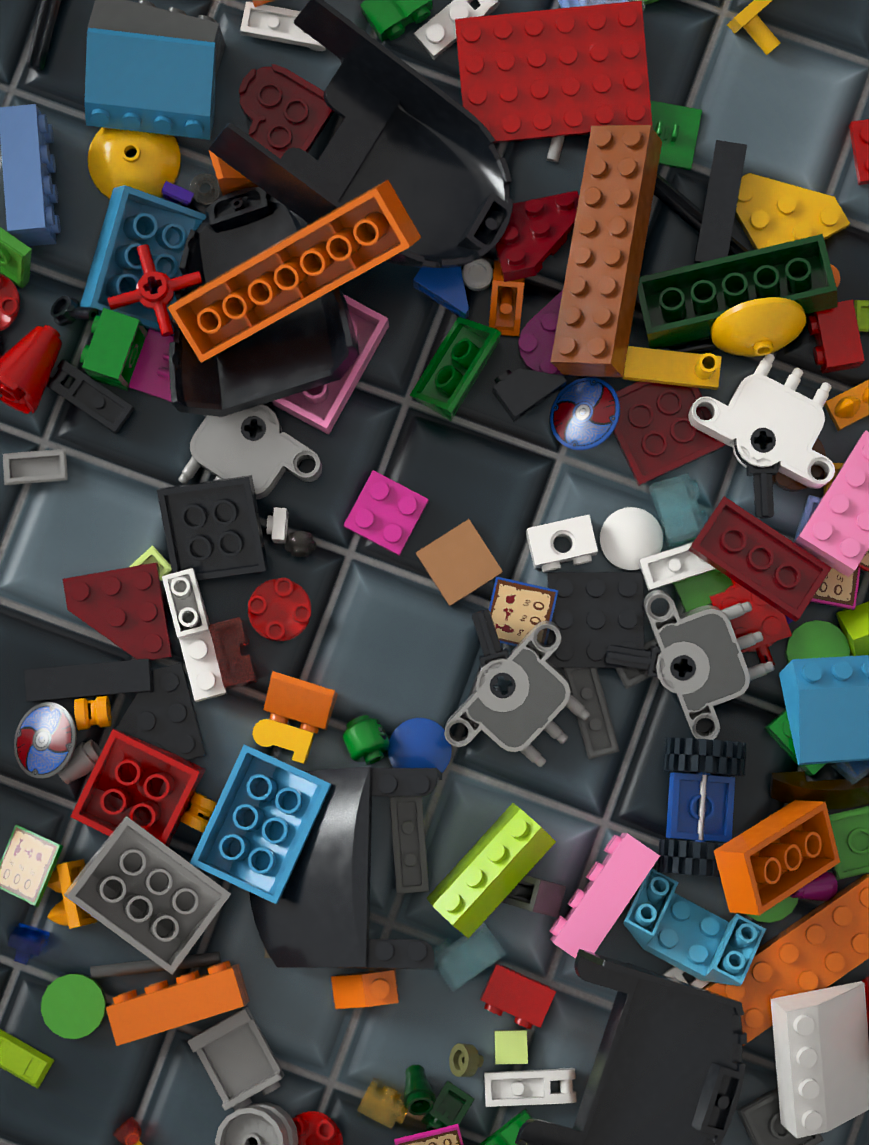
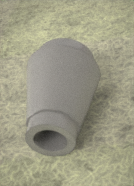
M89 740L86 743L81 742L74 750L69 763L58 775L66 784H70L72 781L91 773L102 749L93 740Z

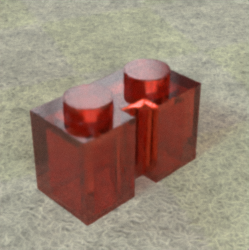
M237 617L210 624L209 629L224 688L228 690L258 682L253 657L249 654L244 656L242 650L243 646L249 645L243 619Z

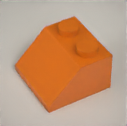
M273 671L263 710L270 713L269 719L283 724H287L289 719L301 722L299 729L318 734L319 728L327 731L338 693L335 690Z

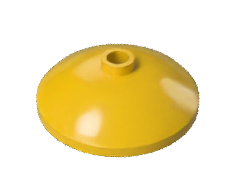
M102 127L94 136L88 151L90 176L98 190L108 199L111 198L113 188L123 185L161 198L163 197L161 190L165 182L168 181L175 184L181 168L179 145L176 138L172 135ZM131 149L136 150L137 153L134 157L129 158L126 156L127 151Z
M780 297L754 299L738 304L722 313L713 322L710 334L713 344L728 354L745 357L764 356L780 350L795 340L805 327L806 315L803 307L790 299Z

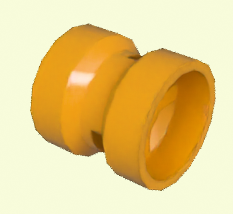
M108 695L97 696L95 700H88L86 698L75 699L74 714L78 730L89 729L92 725H98L100 728L111 727L112 713Z
M194 792L190 800L191 806L188 811L184 812L180 821L200 832H204L217 802Z

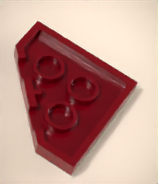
M577 191L513 203L509 224L503 236L495 245L504 282L536 276L543 268L542 263L549 255H554L567 241V234L574 228L579 201Z
M158 563L63 579L67 610L135 659H151L153 661L173 657Z

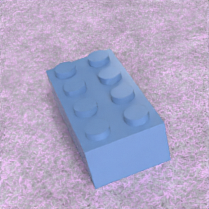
M36 104L0 107V141L7 231L27 246L57 244L56 234L61 232L59 216L54 214L53 204L58 203V191L56 184H52L51 173H56L55 157L49 151V143L54 142L52 125L48 124L46 114H41Z

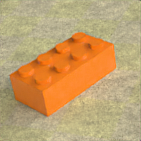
M795 800L714 850L729 912L750 915L763 914L840 863L826 802Z
M229 960L207 968L208 973L201 976L199 971L196 970L180 975V977L176 978L177 983L169 985L168 981L164 980L148 985V987L144 988L145 993L138 995L135 989L113 997L114 1003L107 1006L106 1011L116 1046L244 1007L250 1000L239 964L231 966Z

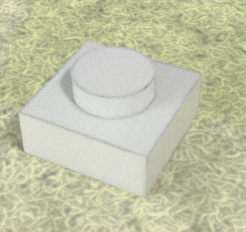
M274 507L273 516L268 515L267 534L272 535L274 543L287 544L289 518L287 508Z

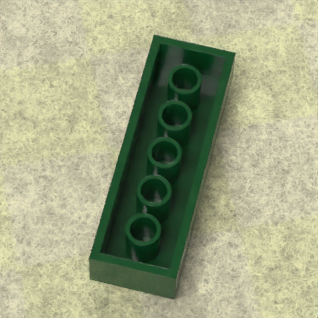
M823 234L641 276L637 290L651 349L710 337L711 326L722 313L738 304L754 299L768 297L790 299L799 303L803 307L805 314L838 307L837 287Z

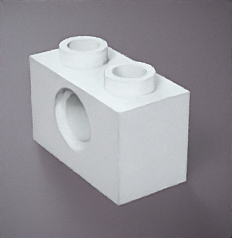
M590 515L530 527L526 530L534 569L542 568V572L560 569V563L573 561V565L591 562V556H595L598 552ZM559 537L567 538L571 543V549L566 553L558 552L554 548V540Z

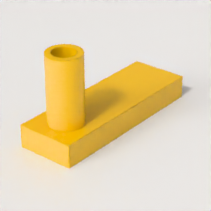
M753 0L727 26L734 34L743 27L767 56L781 42L757 14L773 0Z
M628 346L623 379L717 390L719 387L722 357L715 356L712 353L695 354Z

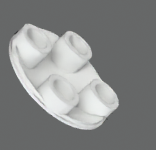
M627 507L615 511L606 519L600 532V545L605 557L618 569L639 570L641 569L638 562L640 559L661 552L663 532L659 522L652 514L640 508Z

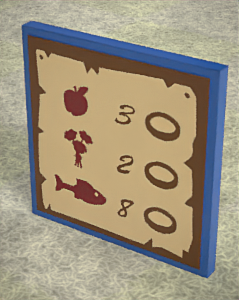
M496 576L489 611L491 612L500 643L517 646L539 622H552L559 590ZM545 628L539 631L537 639L540 643L547 644L550 629Z

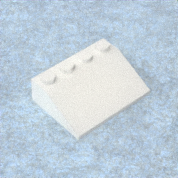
M859 981L770 999L781 1125L796 1138L828 1132L868 1111L869 1036L865 983Z

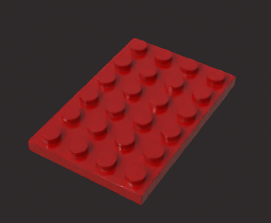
M642 0L455 19L462 104L465 109L487 128L495 139L493 143L543 139L556 136L590 134L591 126H652Z

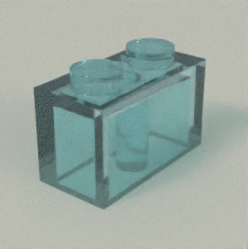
M689 473L652 483L649 490L667 548L694 541L708 520L705 510L700 511L697 499L700 498V491L696 480L691 481Z
M485 921L469 939L462 934L452 943L447 938L433 948L435 962L439 963L438 971L453 992L506 955L505 950Z

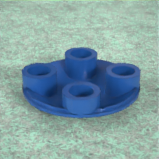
M414 718L400 724L394 730L389 740L388 757L392 767L437 768L443 773L450 762L452 746L445 738L443 727L426 718Z

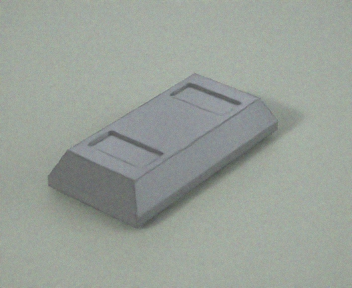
M66 449L3 454L4 485L68 480Z

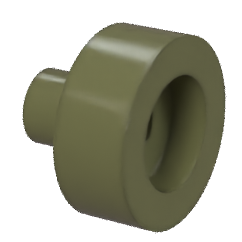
M458 1043L450 1052V1069L457 1077H472L477 1069L483 1065V1056L478 1054L476 1047L472 1044Z

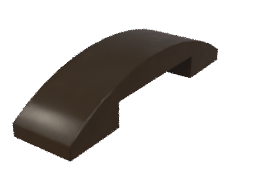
M869 769L867 778L806 781L804 771L772 773L770 796L787 804L795 800L826 802L827 809H844L869 804Z

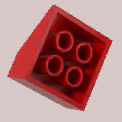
M112 729L70 817L110 836L127 816L169 847L181 822L180 820L184 812H186L193 793L196 791L206 769L169 751Z

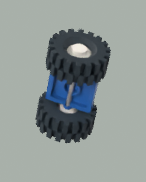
M665 738L663 771H671L666 838L690 839L693 841L659 839L658 855L660 857L658 858L657 872L720 877L714 850L724 843H710L707 841L728 842L732 839L735 777L725 776H745L746 743L694 738Z

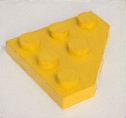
M748 173L741 178L735 216L755 250L823 234L825 240L850 225L849 220L834 196Z

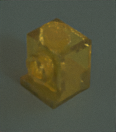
M373 1077L357 1111L392 1129L395 1122L402 1124L408 1109L404 1106L403 1100L400 1099V1092L387 1085H384L382 1089L377 1087L379 1080Z

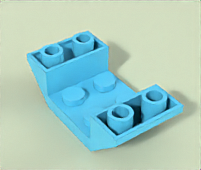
M652 868L639 887L623 921L624 926L643 950L701 981L741 986L766 929L739 914H736L728 922L674 893L679 882Z

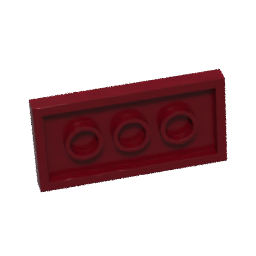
M725 496L721 499L688 549L795 622L800 619L832 569Z

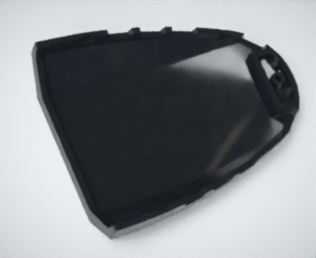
M260 187L244 188L222 196L204 210L206 218L197 230H190L179 267L182 276L200 271L203 283L175 291L176 299L179 300L216 277L308 225L307 222ZM341 287L335 288L202 363L199 361L175 319L171 316V323L174 327L173 342L169 343L171 402L179 412L224 417L340 380L359 356L353 323Z

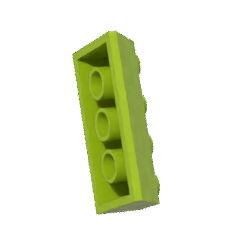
M512 803L426 899L452 926L469 939L556 841L521 808Z

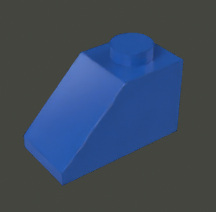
M461 266L452 268L421 267L413 279L414 288L455 315L467 319L469 316V306Z

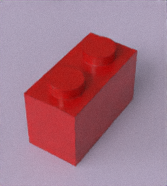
M853 300L838 302V307L810 313L811 316L807 318L808 330L810 335H815L817 346L813 348L815 364L821 366L822 374L860 367L865 359Z
M496 962L480 1000L486 1003L484 1009L499 1016H502L503 1011L515 1016L513 1022L531 1030L533 1025L541 1028L556 990Z

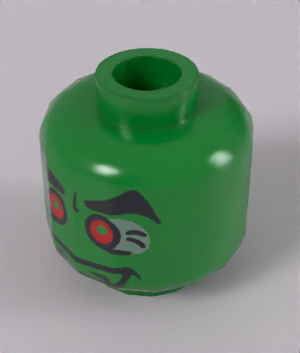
M363 715L346 724L347 729L343 733V741L352 760L372 765L384 758L383 753L388 749L390 742L378 719Z

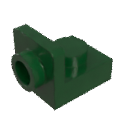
M447 1081L436 1097L433 1109L425 1114L421 1121L427 1125L428 1131L455 1124L460 1125L475 1099Z

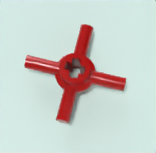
M140 245L137 247V252L144 275L138 281L136 290L107 298L111 310L140 302L146 308L154 309L161 335L167 337L174 334L167 310V305L172 301L174 292L203 283L200 271L170 279L166 274L156 272L149 245ZM158 287V293L152 294V288Z

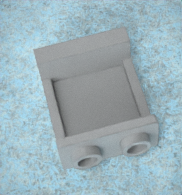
M248 1006L187 1041L193 1053L197 1052L223 1101L222 1106L225 1111L233 1107L234 1111L246 1107L252 1103L250 1097L261 1091L265 1096L281 1086L279 1080L283 1079L284 1073Z

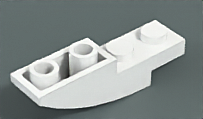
M190 568L162 576L195 702L227 694L217 648L194 569Z

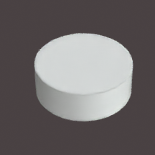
M479 258L464 265L462 269L464 284L474 291H481L489 287L493 280L491 264L487 260Z

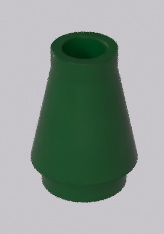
M411 1065L405 1071L406 1081L403 1104L409 1113L418 1116L425 1115L433 1109L436 1097L425 1075L424 1068L421 1065Z

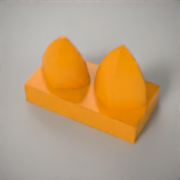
M869 380L825 402L824 406L838 431L869 416Z
M84 859L56 865L57 869L52 872L47 885L63 896V900L51 909L47 918L59 925L69 926V929L97 922V919L64 896V893L85 867Z

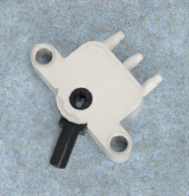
M770 353L765 355L760 361L754 374L744 378L728 406L714 398L705 396L700 397L693 403L688 414L689 422L694 428L732 447L738 462L747 469V476H753L755 516L760 519L774 516L772 476L778 472L812 489H820L831 481L835 473L833 462L824 455L812 450L825 422L822 408L832 388L831 385L826 382L822 383L814 398L810 399L796 392L803 374L800 368H794L784 385L767 377L775 359L774 355ZM702 406L707 407L712 413V419L701 420L696 414V409ZM759 436L762 442L768 443L763 450L760 449L759 444H754ZM818 465L822 467L825 471V478L823 480L815 479L811 474V466Z

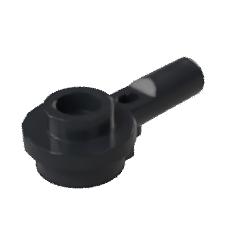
M68 296L58 298L50 311L55 323L59 326L72 324L77 319L94 321L96 315H99L97 309L80 307L78 300Z

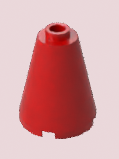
M49 325L44 327L36 326L0 357V394L2 395L0 400L3 403L24 414H29L30 411L32 414L35 413L62 347V341L59 339L61 335L56 329Z

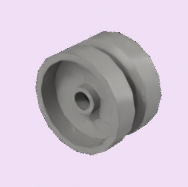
M269 1102L253 1103L226 1116L218 1127L215 1145H298L297 1127L290 1114L280 1106Z

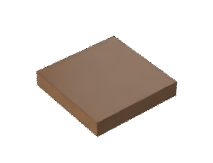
M469 519L416 552L417 557L449 607L503 573Z

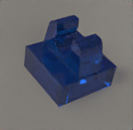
M19 923L11 933L8 946L17 949L14 961L27 965L29 958L32 959L34 954L39 956L48 943L50 932Z

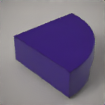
M168 181L165 182L161 190L165 200L176 204L180 201L185 206L190 205L195 193Z

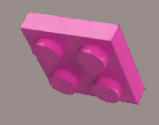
M373 470L343 526L400 556L429 499Z

